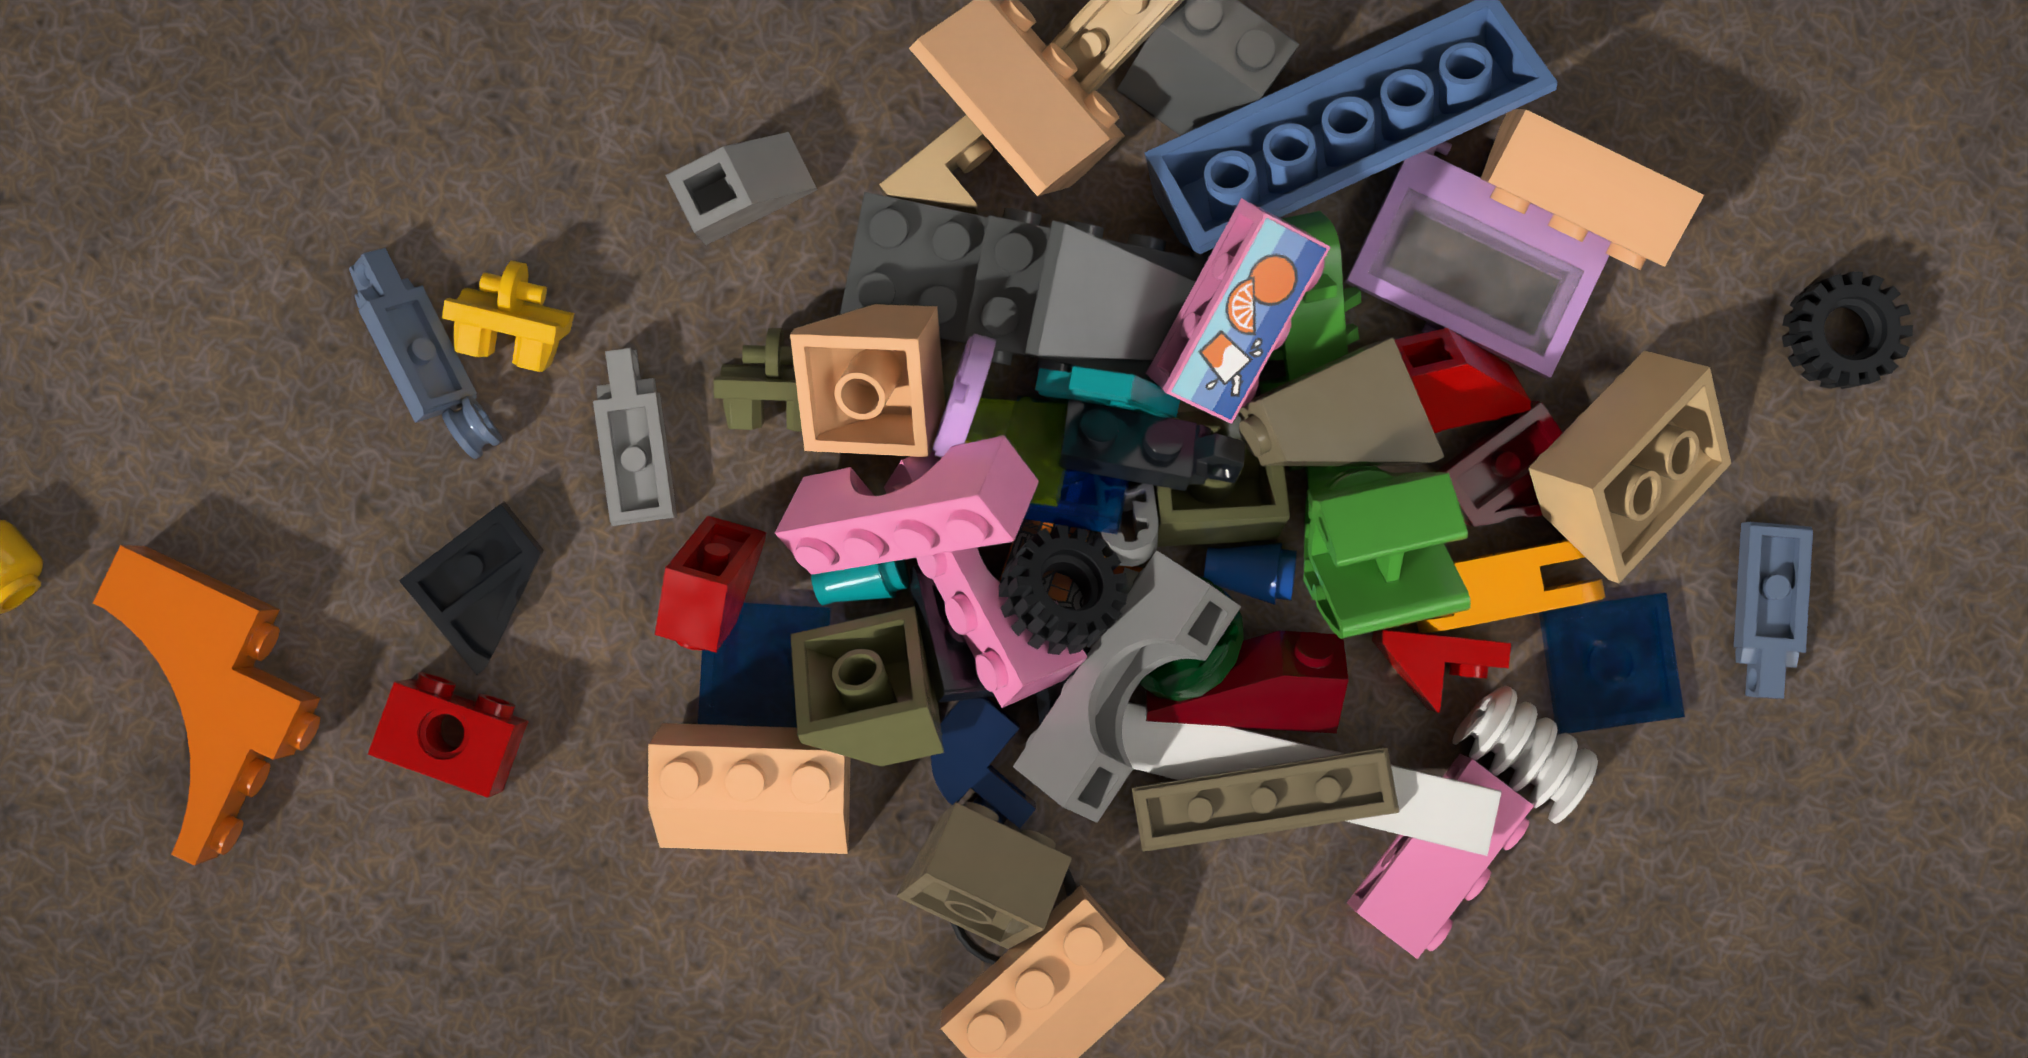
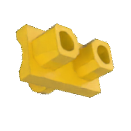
M511 260L507 264L502 276L484 272L479 283L480 291L464 288L457 300L452 298L445 299L442 319L455 321V352L474 357H489L495 352L497 332L516 336L513 364L520 368L543 372L551 366L559 341L570 333L575 313L542 306L546 299L547 288L528 283L529 273L527 264Z

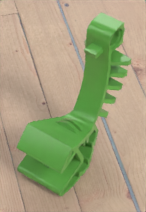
M1321 211L1281 218L1330 246V249L1324 258V269L1319 281L1310 291L1305 292L1291 317V328L1286 340L1278 349L1272 351L1268 360H1284L1286 376L1259 382L1261 394L1348 354L1347 345L1359 340L1358 326L1353 323L1345 324V312L1361 303V291L1357 287L1343 289L1342 257L1338 235L1330 219ZM1289 466L1290 471L1305 468L1308 479L1305 500L1303 581L1312 599L1316 601V606L1324 620L1340 639L1470 609L1471 601L1468 590L1444 543L1465 539L1468 536L1449 473H1389L1376 466Z

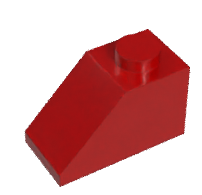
M707 516L665 567L655 635L674 640L686 649L708 650L716 653L737 623L765 543L767 532Z

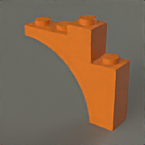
M120 545L93 604L105 609L124 623L143 642L165 673L180 705L190 752V786L182 828L171 855L195 866L217 858L219 853L225 855L231 850L243 828V820L236 817L246 796H255L269 775L271 764L264 761L265 756L272 760L294 755L296 749L303 751L310 744L320 725V717L313 713L321 698L254 667L255 661H263L277 642L280 629L273 624L280 609L147 546Z

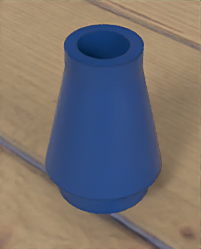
M1282 543L1230 548L1208 547L1204 577L1219 587L1273 605L1276 604V599L1292 601L1297 550L1282 549Z

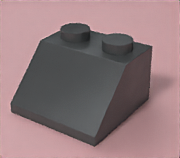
M1184 0L1148 37L1117 91L1181 136L1264 98L1291 61L1299 43L1238 0Z

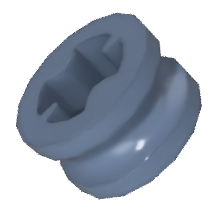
M468 395L462 399L463 407L459 411L447 409L442 413V418L461 448L470 457L477 460L483 455L482 448L486 444L497 446L503 442V439L483 407L477 400Z

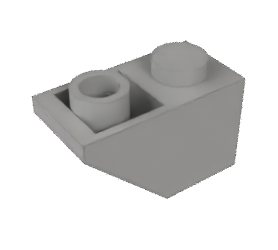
M789 132L723 146L666 174L693 232L705 245L817 191Z

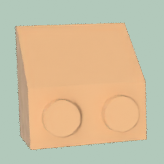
M874 304L793 329L790 338L804 451L929 457L943 412L946 409L937 306Z

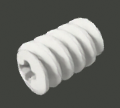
M1508 686L1497 688L1482 698L1462 721L1453 736V744L1456 745L1468 736H1473L1475 741L1470 750L1469 757L1476 761L1489 751H1492L1495 756L1490 765L1489 772L1497 776L1509 767H1512L1515 772L1510 780L1509 787L1517 792L1531 782L1535 787L1530 795L1529 802L1534 805V808H1537L1550 798L1555 801L1548 819L1557 824L1564 820L1584 798L1596 774L1597 756L1586 748L1577 751V740L1572 735L1567 733L1557 735V724L1547 717L1537 719V709L1533 704L1525 701L1516 705L1517 693L1514 689Z

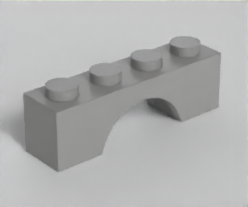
M1156 550L1146 567L1135 577L1132 588L1128 592L1126 605L1119 611L1122 614L1095 642L1087 654L1088 658L1079 666L1075 674L1066 681L1061 695L1039 728L1030 735L1025 749L1013 767L1063 808L1098 823L1133 770L1125 753L1122 740L1123 716L1132 693L1146 675L1165 663L1179 659L1206 661L1241 606Z

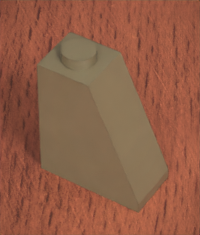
M1393 337L1360 347L1253 398L1245 407L1240 408L1238 412L1242 420L1239 423L1242 441L1246 442L1245 446L1253 456L1258 457L1261 466L1405 467L1432 463L1444 458V454Z

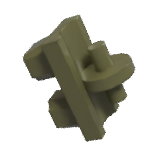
M768 328L766 346L743 345L742 350L743 364H765V366L723 364L720 377H715L713 380L714 398L723 399L729 429L753 430L762 428L764 424V400L786 401L787 429L802 432L794 367L784 366L794 365L792 346L784 345L783 328Z

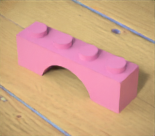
M1005 436L951 446L944 456L919 479L902 489L881 496H874L851 467L805 476L799 484L775 534L792 552L796 561L806 568L811 575L1012 542L1016 538L1039 480Z
M967 437L964 444L970 443ZM931 451L929 457L911 456L902 459L884 486L886 494L902 489L928 472L941 458L934 456L935 451ZM977 547L916 557L921 571L925 576L933 579L945 601V612L951 627L955 632L964 636L975 658V668L981 683L987 690L994 693L1001 708L1064 681L1088 658L1083 649L1078 653L1069 654L1068 647L1059 655L1049 654V641L1047 640L1038 649H1035L1027 644L1033 635L1028 629H1025L1017 636L1011 627L1018 620V617L1014 614L1004 618L1001 606L1009 597H999V585L1001 583L988 571Z

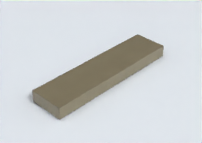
M1388 746L1132 788L1143 852L1400 812Z

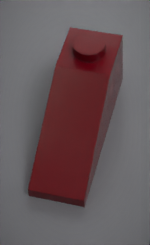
M1279 630L1244 640L1237 662L1220 684L1204 695L1183 701H1173L1158 698L1146 690V721L1337 734L1349 681L1344 638L1340 639L1336 634Z

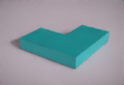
M1073 366L1072 373L1039 368L1035 387L1039 395L1060 403L1067 404L1069 399L1164 418H1177L1180 399L1167 394L1158 385L1138 376Z

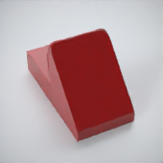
M1393 630L1373 632V643L1425 708L1437 713L1441 709L1445 662L1450 663L1449 675L1488 679L1489 667L1509 669L1511 643Z

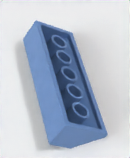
M1474 0L1145 152L1153 195L1179 242L1196 253L1202 254L1216 246L1241 198L1280 218L1557 90V80L1499 0Z

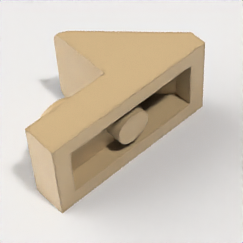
M965 115L880 183L883 196L978 215L976 202L952 172L959 167L965 174L980 165L993 151V148L989 145L990 141L973 121Z

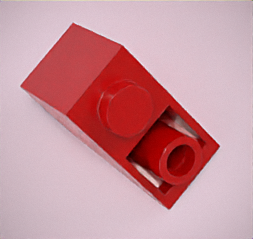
M1449 328L1394 340L1434 434L1442 430L1482 421L1497 420L1504 416L1531 411V400L1510 365Z

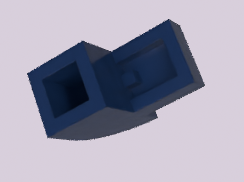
M988 697L958 700L940 723L944 753L931 756V766L935 782L942 795L951 805L955 802L958 803L971 788L979 794L973 803L987 807L999 816L998 823L1003 825L1009 819L1020 829L1036 810V802L990 765L1020 729V725Z

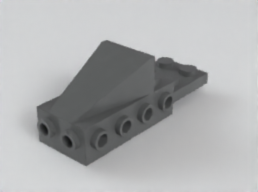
M864 192L840 315L874 304L937 306L940 339L966 344L968 338L973 336L974 333L996 339L991 360L993 363L1011 366L1014 354L1038 359L1037 372H1039V368L1072 373L1073 366L1135 375L1156 384L1146 372L1213 249L1202 254H1198L1191 249L1190 256L1165 252L1166 241L1150 236L1129 234L1127 244L1102 239L1104 228L1083 222L1067 221L1066 223L1052 221L1051 228L1040 226L1042 216L1025 210L1004 208L1003 218L991 215L984 217Z

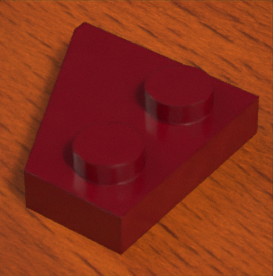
M1533 400L1531 401V411L1513 414L1435 471L1449 473L1465 524L1477 527L1504 522L1507 518L1518 516L1529 518L1542 515L1528 468L1537 460L1541 453L1552 445L1562 434V431L1544 404Z

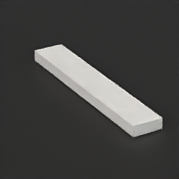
M1132 702L1127 703L1122 722L1123 746L1133 769L1176 780L1343 754L1237 727L1146 721V706ZM1391 765L1400 812L1347 821L1488 856L1502 792L1488 787Z

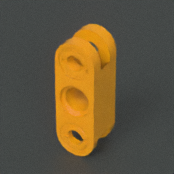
M1565 539L1494 553L1495 555L1488 554L1453 561L1468 590L1471 601L1470 609L1418 621L1417 625L1419 633L1444 631L1604 599L1606 596L1602 579L1583 580L1544 588L1540 566L1585 557Z

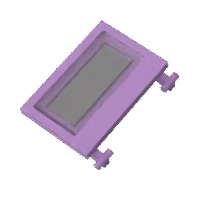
M1446 141L1403 160L1345 283L1426 321L1422 329L1424 333L1449 328L1491 353L1546 379L1551 378L1609 258V255L1605 253L1611 242L1589 231L1584 241L1580 242L1547 226L1553 214L1530 203L1524 215L1491 199L1490 196L1495 188L1494 185L1434 156L1435 151L1447 156L1452 144Z

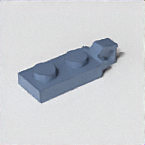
M386 248L363 253L355 264L349 268L358 290V294H355V300L359 308L358 311L414 422L417 423L442 415L447 409H452L453 411L463 407L462 399L468 395L476 399L477 392L423 286L414 287L408 278L401 280Z
M1760 522L1741 523L1733 647L1736 648V663L1747 664L1745 696L1784 699L1786 667L1796 668L1799 653H1806L1813 542L1812 527Z

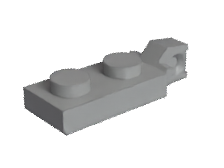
M624 348L605 351L610 384L597 386L598 400L593 401L611 526L676 518L677 511L660 393H657L655 379L641 380L637 350Z

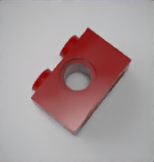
M419 672L417 680L395 681L368 755L487 798L503 792L528 724L527 720L513 715L515 705L504 699L487 694H479L476 702L453 694L456 683L429 673ZM448 714L456 717L464 728V738L458 748L448 745L441 735V723Z

